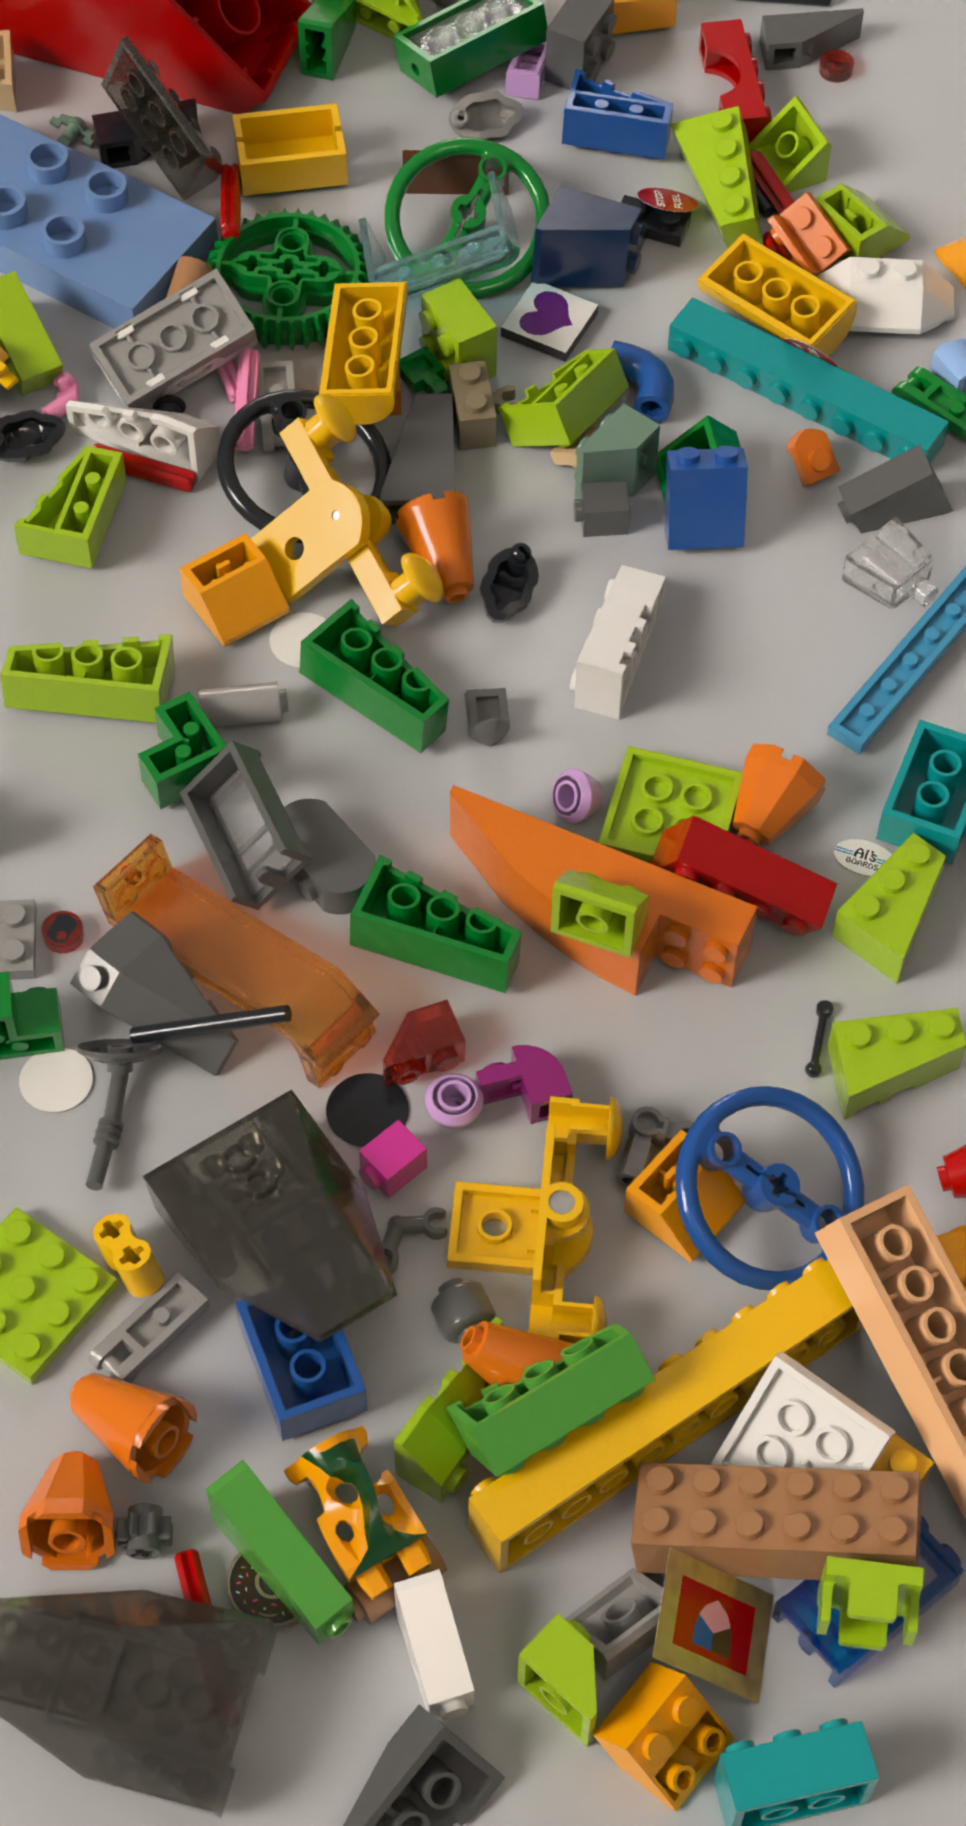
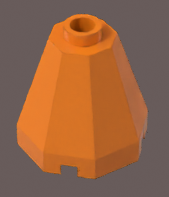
M753 744L745 758L733 820V828L738 832L737 836L758 846L771 845L814 808L825 792V787H823L825 778L805 759L795 754L791 760L781 757L784 749L772 744Z
M71 1451L61 1454L50 1463L20 1514L18 1533L21 1552L24 1556L32 1559L33 1552L42 1557V1565L50 1570H91L99 1565L100 1556L106 1553V1559L115 1554L117 1540L114 1514L97 1460L83 1452Z

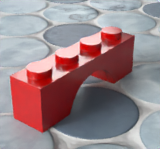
M741 19L701 23L699 52L704 72L720 76L735 87L720 96L718 111L739 106L750 144L772 121L770 106L764 105V83L757 79L758 61L756 57H751L750 33H745Z

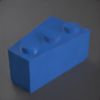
M576 69L564 107L562 144L573 145L577 148L606 150L611 153L639 155L648 159H665L670 140V123H672L674 104L634 90L632 95L615 89V82L605 79L601 84L585 78L586 72Z

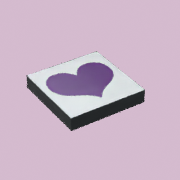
M532 282L501 326V336L566 361L597 316L598 304L548 284Z

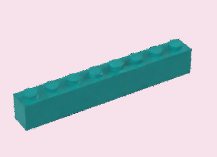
M692 297L669 326L668 350L674 352L679 357L686 358L712 373H717L737 383L742 388L749 389L766 397L773 403L782 405L808 420L833 430L836 434L845 436L873 452L893 459L920 445L931 464L944 446L949 421Z

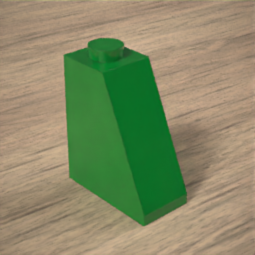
M316 0L299 18L298 35L301 75L334 81L357 25L356 0Z

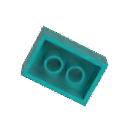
M919 719L881 813L876 839L900 847L912 833H915L946 855L945 863L953 865L966 833V734Z
M845 1718L834 1719L820 1725V1731L802 1735L799 1729L787 1730L773 1736V1742L755 1746L754 1741L746 1740L726 1747V1753L720 1754L713 1779L725 1825L777 1826L868 1804L879 1776L863 1722L858 1721L848 1724Z

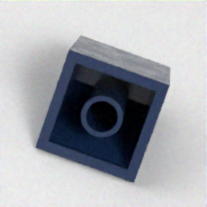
M560 185L535 229L531 283L548 284L553 287H624L630 274L635 275L641 262V253L637 252V246L641 244L645 231V225L640 224L642 208Z

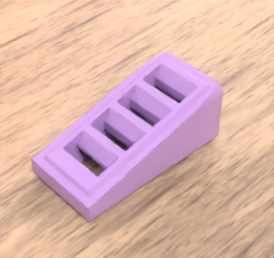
M546 42L511 59L506 71L505 92L508 96L535 100L539 98L545 80Z

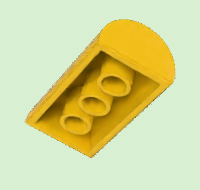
M744 233L697 279L698 288L701 292L783 341L785 338H791L804 342L828 357L840 346L847 336L857 312V301Z
M408 282L334 284L319 394L331 395L343 403L357 425L379 422L388 417L394 409L409 290Z

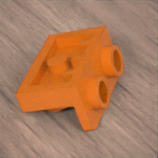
M811 192L803 194L780 215H772L767 219L772 226L770 233L774 240L780 246H786L792 254L791 262L814 276H818L831 268L851 251L847 242Z

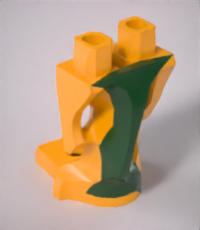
M361 1425L355 1429L337 1433L304 1453L294 1464L286 1468L284 1474L296 1486L306 1481L309 1486L313 1485L324 1509V1513L316 1519L322 1536L346 1582L350 1585L357 1581L360 1588L372 1601L393 1588V1584L382 1565L398 1557L410 1578L430 1567L431 1560L423 1542L426 1540L428 1533L390 1471L382 1472L380 1474L381 1479L374 1484L372 1483L365 1464L361 1459V1455L368 1445L367 1432L364 1426ZM340 1484H351L358 1491L357 1500L351 1504L342 1502L337 1498L335 1493L336 1487ZM378 1495H389L394 1503L395 1511L392 1515L386 1516L381 1512L377 1500ZM339 1523L351 1525L354 1537L349 1542L342 1541L337 1535L336 1527Z

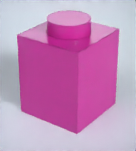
M399 1120L359 1150V1174L362 1180L372 1190L379 1189L388 1199L427 1168V1148Z

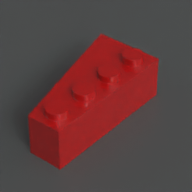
M694 815L663 830L651 862L652 865L757 906V918L781 925L784 931L797 936H804L805 934L822 929L837 887V883Z

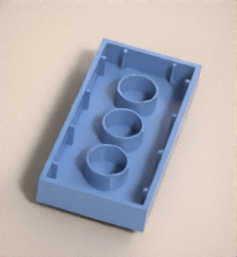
M0 114V272L8 274L15 271L20 282L115 329L166 298L179 257L189 256L207 262L209 251L213 250L214 241H218L215 217Z

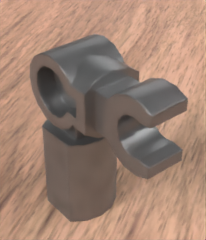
M645 1106L637 1109L629 1125L628 1134L630 1138L626 1141L617 1172V1183L628 1187L652 1161L655 1145L663 1147V1144L667 1145L681 1129L687 1133L694 1122H670L671 1118L662 1116L653 1107Z

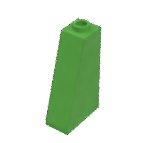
M241 1460L207 1487L206 1493L215 1525L319 1645L327 1637L335 1639L344 1633L353 1621L351 1618L354 1616L352 1597L245 1461Z

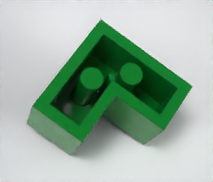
M190 691L154 708L158 736L162 742L138 753L142 782L160 809L181 800L180 792L226 747V744Z
M9 972L0 973V1060L65 1051L62 1011L57 987L48 989L45 987H33L23 992L14 993Z

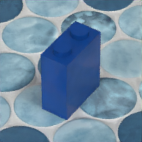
M720 446L717 449L683 447L678 450L667 451L664 531L668 550L744 547L748 465L744 448H735L733 446Z

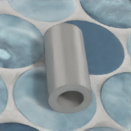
M277 682L198 690L200 707L214 728L282 721L281 713L289 712L286 689H278Z

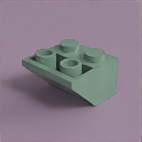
M625 403L613 414H607L599 428L590 437H584L577 446V468L574 475L576 480L575 498L580 499L581 483L597 481H626L628 497H634L656 474L660 425Z

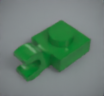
M426 346L400 358V378L414 394L425 390L427 394H445L449 392V387L444 381V368Z

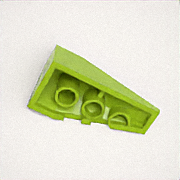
M496 1316L491 1321L492 1323L503 1325V1320ZM463 1359L461 1362L462 1370L457 1372L451 1368L442 1379V1386L436 1399L428 1395L394 1440L396 1475L440 1503L443 1502L449 1492L455 1494L459 1491L469 1473L466 1467L470 1452L446 1407L461 1400L464 1407H467L483 1399L484 1396L481 1393V1389L490 1385L469 1367Z

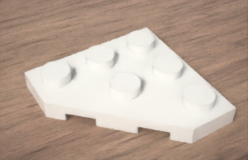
M781 1351L773 1358L711 1464L872 1470L896 1431Z

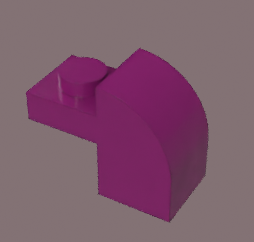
M512 1046L510 1063L496 1062L487 1065L482 1070L476 1071V1083L483 1092V1105L521 1095L531 1124L548 1120L550 1096L573 1098L570 1084L561 1063L554 1055L536 1046Z

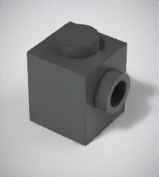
M626 481L581 483L580 499H574L573 511L574 521L582 523L583 537L628 534L630 505Z

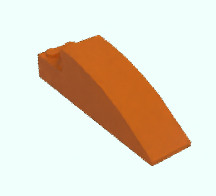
M455 785L452 786L450 790V836L499 899L534 932L564 955L598 977L633 995H636L655 957L662 959L664 963L673 968H684L699 974L710 983H721L732 987L751 948L757 906ZM571 869L580 873L589 872L597 875L601 880L620 886H632L641 891V893L649 895L647 919L630 958L550 932L553 886L555 881L567 870Z

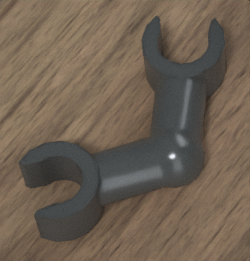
M434 1207L430 1208L422 1216H392L388 1221L382 1243L374 1247L371 1252V1269L374 1268L376 1260L380 1256L385 1255L392 1259L390 1275L395 1273L399 1263L397 1250L403 1234L425 1233L427 1237L433 1240H440L446 1237L447 1228H434L429 1224L433 1219H444L446 1217V1210Z

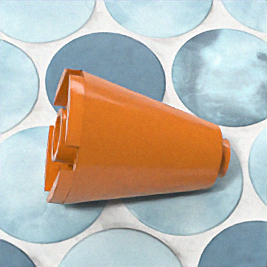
M444 491L445 498L433 499L432 493L422 495L409 501L398 510L399 519H395L396 527L411 553L418 554L427 559L439 573L444 588L441 600H446L448 603L461 602L469 596L468 593L474 588L471 515L468 498L462 492Z
M482 1321L476 1326H470L461 1339L460 1349L463 1351V1361L487 1383L491 1385L498 1381L499 1385L502 1386L521 1380V1376L524 1373L523 1369L538 1361L553 1360L557 1362L561 1360V1350L574 1343Z
M90 1373L78 1379L70 1391L71 1411L134 1478L146 1484L153 1483L150 1478L156 1474L162 1478L170 1474L182 1460L191 1445L193 1435L187 1431L190 1419L197 1423V1412L194 1405L183 1397L98 1373Z

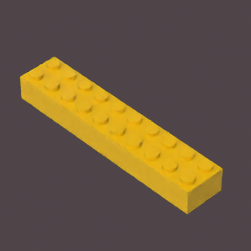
M822 1257L816 1259L802 1272L803 1276L793 1283L789 1284L788 1281H784L778 1284L768 1293L767 1300L755 1308L752 1305L742 1308L733 1316L731 1324L719 1332L716 1329L709 1330L696 1341L695 1348L683 1356L680 1353H676L667 1358L659 1366V1372L653 1375L655 1380L644 1386L643 1393L637 1398L613 1405L605 1410L604 1417L598 1422L589 1426H579L566 1434L565 1441L559 1446L550 1450H540L527 1458L526 1464L520 1470L509 1475H502L496 1480L494 1477H489L480 1482L472 1490V1496L469 1497L468 1530L498 1572L502 1573L638 1481L640 1462H666L744 1409L776 1354L782 1351L806 1367L861 1330L863 1325L829 1260L825 1261Z

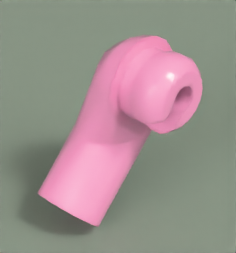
M62 372L54 378V385L57 387L56 399L41 409L42 414L62 418L67 414L65 405L68 401H79L80 387L78 381L74 380L73 375L69 372Z

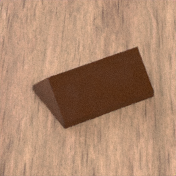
M403 150V165L421 150ZM459 155L435 162L414 178L405 194L467 195L478 177V167L482 157ZM495 169L484 171L485 175L492 178L501 175ZM509 174L502 189L494 192L493 195H508Z

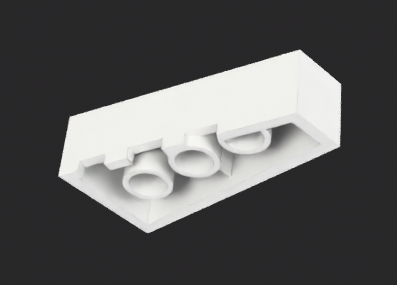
M621 565L616 578L609 579L605 591L604 604L596 612L592 630L584 643L576 668L572 674L569 689L575 691L574 708L619 720L664 600L666 576Z

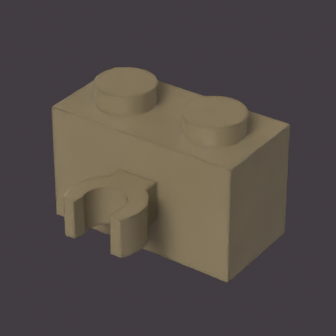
M485 361L448 365L449 394H452L453 419L459 450L495 447L497 434L496 414L500 415L498 407L506 403V401L515 400V387L503 386L496 392H492ZM513 401L509 403L510 405L518 403V401Z

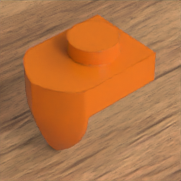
M812 428L799 430L788 442L786 449L790 451L803 486L811 485L840 471L828 436L824 431Z

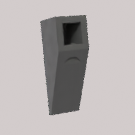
M863 8L762 16L759 43L765 69L800 68L859 39L864 15Z

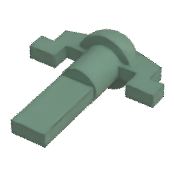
M61 114L59 118L54 116L51 118L50 124L59 129L62 124L67 127L58 138V142L70 147L78 136H83L82 143L89 148L94 145L95 140L92 139L94 132L86 125L82 118Z

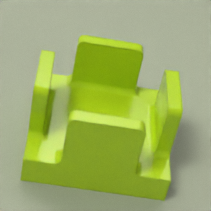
M827 1556L818 1586L816 1634H827L831 1619V1608H836L840 1611L838 1634L840 1646L876 1651L885 1650L888 1623H894L897 1616L904 1617L903 1645L913 1646L918 1632L919 1602L923 1587L924 1568Z

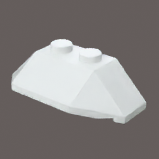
M848 257L816 276L857 301L856 316L849 331L920 335L937 327L944 321L948 322L954 319V287L923 260Z

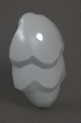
M498 90L487 91L481 94L472 93L459 100L453 106L449 114V124L452 130L463 138H499L507 136L511 128L523 118L524 108L521 103L505 97Z

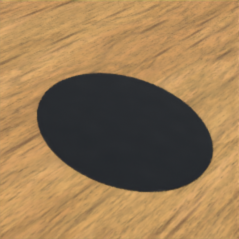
M374 1073L353 1075L340 1082L331 1092L326 1106L327 1120L333 1132L345 1142L361 1147L366 1146L397 1120L405 1126L409 1113L408 1101L400 1086L393 1080Z

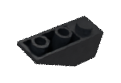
M195 98L92 115L100 162L113 169L137 165L199 128Z

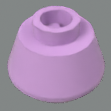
M574 768L562 772L552 788V803L555 811L561 819L571 824L580 823L596 814L601 808L604 798L599 781L582 770Z
M455 1073L443 1075L434 1080L426 1091L425 1105L429 1115L447 1129L457 1130L466 1127L479 1116L483 1108L484 1098L482 1090L472 1078L466 1075Z

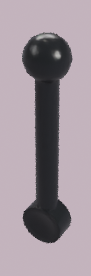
M827 1000L820 1001L816 1007V1014L819 1016L811 1062L805 1067L806 1074L811 1078L818 1077L822 1072L819 1060L827 1018L833 1013V1005Z

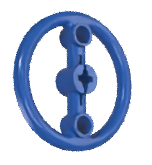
M771 1086L749 1087L722 1097L712 1103L697 1117L688 1130L680 1148L676 1166L675 1190L678 1209L686 1231L695 1247L713 1267L737 1283L754 1289L771 1291L784 1281H788L791 1284L803 1276L802 1272L810 1263L821 1257L825 1261L828 1258L822 1249V1252L807 1264L783 1271L763 1270L736 1258L717 1240L704 1218L697 1190V1170L699 1164L708 1171L722 1170L741 1183L742 1196L745 1203L752 1210L770 1212L778 1209L799 1224L802 1236L813 1244H820L815 1235V1232L821 1229L819 1225L820 1216L824 1219L827 1226L864 1206L865 1187L862 1169L856 1151L846 1132L835 1118L818 1103L800 1093L785 1088ZM759 1106L780 1108L792 1112L807 1121L824 1138L836 1158L843 1185L842 1211L834 1205L820 1206L801 1193L798 1175L790 1166L783 1163H775L764 1167L744 1153L739 1138L731 1132H722L719 1128L720 1123L737 1111ZM715 1143H717L723 1151L722 1160H720L715 1153Z

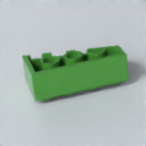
M614 1323L562 1349L560 1353L561 1360L557 1362L553 1360L538 1361L524 1368L521 1380L513 1384L500 1386L497 1381L481 1389L484 1398L467 1407L463 1406L461 1400L447 1406L446 1409L470 1454L496 1477L501 1474H512L526 1464L527 1458L540 1450H550L559 1446L565 1441L566 1434L574 1429L598 1422L604 1417L605 1410L618 1402L633 1400L641 1395L645 1389L644 1386L654 1381L655 1378L630 1331Z

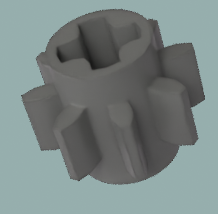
M140 1503L131 1505L128 1508V1518H117L116 1540H118V1546H127V1556L134 1559L148 1560L160 1557L162 1545L172 1546L173 1523H171V1516H163V1508L156 1504Z

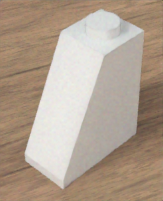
M440 1569L394 1583L395 1614L426 1710L434 1717L441 1716L442 1720H450L462 1716L468 1712L469 1706L474 1705L475 1690Z

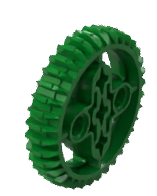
M284 208L282 213L274 214L270 209L267 216H261L256 212L255 218L252 221L243 218L239 237L235 239L230 236L228 239H225L222 236L220 241H214L213 250L209 251L206 262L213 269L217 268L228 287H233L240 297L249 301L262 302L264 314L249 309L240 302L238 303L254 326L257 339L265 349L269 344H273L278 351L282 346H290L293 351L296 345L303 344L306 349H308L309 344L312 342H316L320 346L322 345L328 333L334 284L373 283L371 259L365 244L360 243L358 234H352L349 226L341 227L338 219L329 222L326 214L316 217L313 210L308 214H302L299 208L295 213H288ZM274 244L271 252L253 251L260 247ZM314 245L322 247L338 256L347 265L349 270H345L337 260L331 257L315 255ZM306 305L325 307L319 311L303 315Z

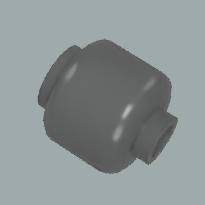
M453 1278L443 1283L438 1289L439 1294L431 1305V1311L443 1336L448 1342L455 1344L461 1343L464 1333L470 1326H476L482 1321L491 1322L496 1316V1312L483 1286L476 1281H463L462 1278Z

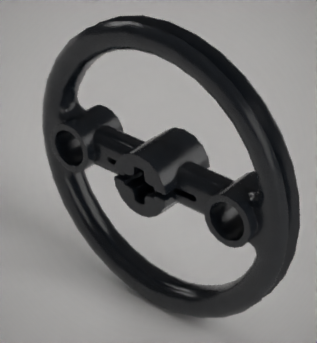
M302 389L281 390L260 396L240 408L229 420L222 433L217 452L219 481L226 497L235 510L259 530H262L277 517L260 508L241 486L234 465V452L237 442L243 431L252 422L266 414H271L274 417V431L281 437L279 433L298 417L306 419L307 409L316 410L314 398L319 395L318 391ZM356 424L357 434L368 447L375 467V482L370 496L380 500V493L391 464L390 453L382 435L374 424ZM288 451L289 455L284 470V479L288 486L293 490L301 492L303 496L310 489ZM299 539V540L296 542V543L303 544V542L301 541V539Z

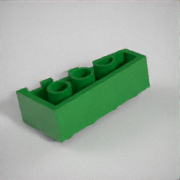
M352 598L301 641L300 674L418 752L422 753L446 731L449 699L418 667L413 668L404 659L405 653L396 644L391 646L381 635V628L372 619L367 621L362 616L360 607Z
M379 855L350 914L351 946L502 993L507 992L519 964L521 931L477 907L473 910L457 902V896L446 890H443L441 893L425 885L421 876L410 870L405 874L393 867L390 859Z

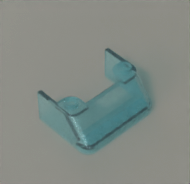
M488 172L487 176L497 225L391 263H386L385 254L366 218L358 219L369 283L408 282V302L421 297V294L458 278L464 282L511 265L520 254V245L512 208L495 172Z

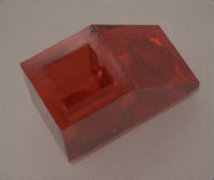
M447 999L407 1013L383 1059V1082L385 1087L397 1083L399 1085H406L414 1082L421 1075L436 1070L445 1072L465 1061L466 1040Z

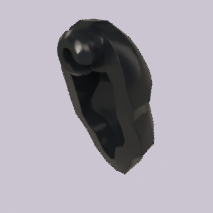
M35 410L22 411L14 415L1 417L0 461L24 462L33 456L50 453L53 446L60 441L65 433V422L59 417L41 414Z
M516 543L512 548L502 550L488 564L487 573L481 582L480 594L484 600L486 615L493 623L505 622L515 613L523 611L528 606L533 589L538 583V567L531 555V548L525 543Z

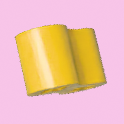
M109 1214L99 1220L93 1228L94 1240L108 1266L112 1270L118 1271L128 1292L132 1296L139 1298L148 1297L156 1293L164 1283V1273L150 1245L138 1238L129 1219L123 1214Z

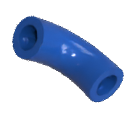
M614 340L611 348H615L627 382L632 383L638 389L634 409L656 423L664 421L668 418L674 401V379L666 364L649 350L630 343Z

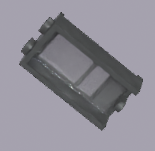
M232 740L180 792V795L230 901L259 910L313 858L309 850L304 848L260 759L262 756L260 751Z

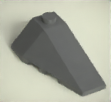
M419 1704L388 1742L343 1826H453L455 1823L462 1826L479 1812L505 1777Z

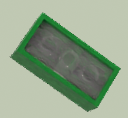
M461 0L394 34L393 38L400 71L438 98L546 42L548 26L544 3L539 0Z

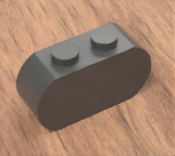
M308 798L286 805L284 808L304 848L309 850L313 858L294 876L300 892L309 902L314 900L324 912L337 915L350 914L376 863L375 855L325 801Z

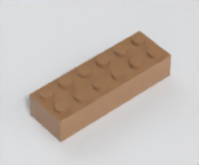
M640 1462L631 1547L637 1572L666 1574L670 1547L734 1577L820 1580L827 1556L919 1567L922 1510L920 1473Z

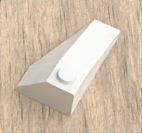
M71 400L65 405L71 431L117 449L193 470L196 472L197 482H200L217 457L220 444L219 428L208 420L198 419L185 413Z

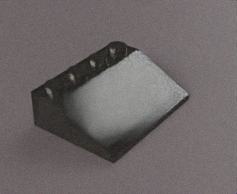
M125 36L120 40L101 86L181 198L186 200L217 181L225 167L222 164L221 155L202 136V131L197 121L189 117L184 111L177 93L173 89L168 88L160 77L157 65L151 59H147L141 49L128 36Z

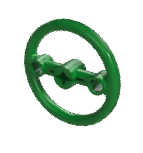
M453 138L427 146L402 166L393 179L387 194L384 212L385 232L395 259L415 282L431 291L454 281L453 278L457 273L458 259L467 242L474 241L483 234L486 222V207L494 192L499 191L505 185L506 177L510 173H514L519 177L528 189L535 209L536 229L550 202L541 178L524 158L508 147L491 140ZM459 155L482 157L478 167V177L469 194L456 198L452 203L450 229L442 244L434 247L426 264H421L409 250L403 238L400 225V210L407 188L416 176L435 162ZM495 169L501 175L492 178L485 175L484 171ZM474 210V218L470 217L462 226V219H466ZM535 230L528 250L512 268L491 279L463 282L476 299L492 297L508 291L522 282L532 272ZM439 259H447L452 265L448 268H440L435 265V262Z

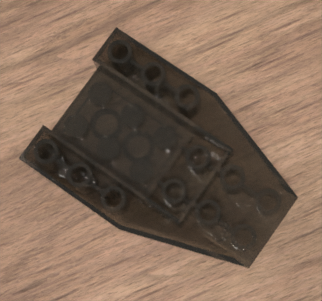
M292 1089L143 1175L157 1213L216 1286L319 1342H322L397 1296L366 1190Z
M147 1590L0 1598V1717L85 1779L221 1818L236 1771L230 1766L256 1677L257 1674L265 1675L279 1628L268 1618Z

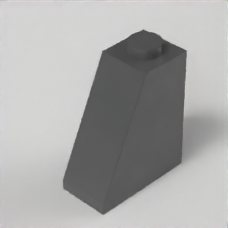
M920 445L838 486L843 501L837 503L846 523L854 521L861 534L944 515L953 511L943 487Z

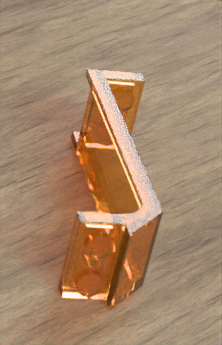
M152 834L147 836L93 886L110 925L115 926L129 912L135 911L166 935L173 945L170 949L183 967L187 966L197 980L247 1011L289 1005L292 1012L291 1021L270 1024V1026L278 1030L293 1045L299 1055L307 1080L318 1088H321L331 1077L337 1075L343 1068V1065L359 1049L364 1048L376 1033L373 1021L380 1015L379 1012L341 969L173 868L162 840Z

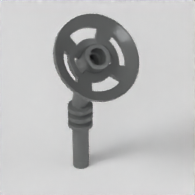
M102 1039L87 1041L77 1045V1052L98 1062L107 1063V1072L111 1073L104 1117L99 1119L98 1127L95 1131L96 1135L93 1139L96 1148L86 1180V1186L91 1190L97 1191L103 1188L112 1151L119 1146L121 1132L123 1131L121 1115L129 1073L133 1072V1063L142 1062L162 1053L163 1045L161 1043L153 1041L133 1044L131 1039Z

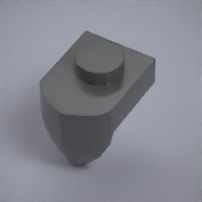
M506 688L467 690L464 697L469 736L476 742L486 746H492L500 742L510 730Z

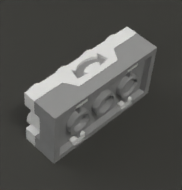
M216 268L89 343L95 361L124 407L150 409L153 407L156 399L164 395L177 393L239 356V353L244 348L256 346L258 339L254 326Z

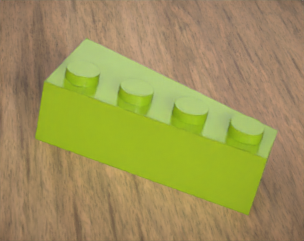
M158 635V640L143 642H139V636L123 637V643L103 645L98 644V639L83 640V643L76 647H63L61 642L9 646L1 672L5 707L156 723L154 708L166 703L175 667L173 635Z

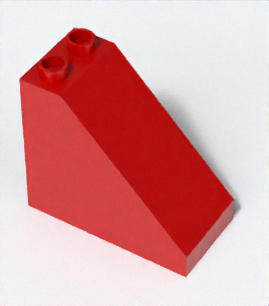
M0 0V30H10L13 51L16 55L182 100L195 98L197 104L234 114H242L267 101L299 41L298 20L312 4L308 0Z

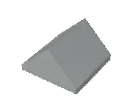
M634 1568L565 1618L568 1622L571 1619L576 1620L591 1635L592 1640L590 1642L594 1645L595 1670L604 1682L655 1644L663 1587L642 1573L637 1572Z

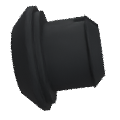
M164 395L153 403V410L184 413L186 409L185 402L174 395Z

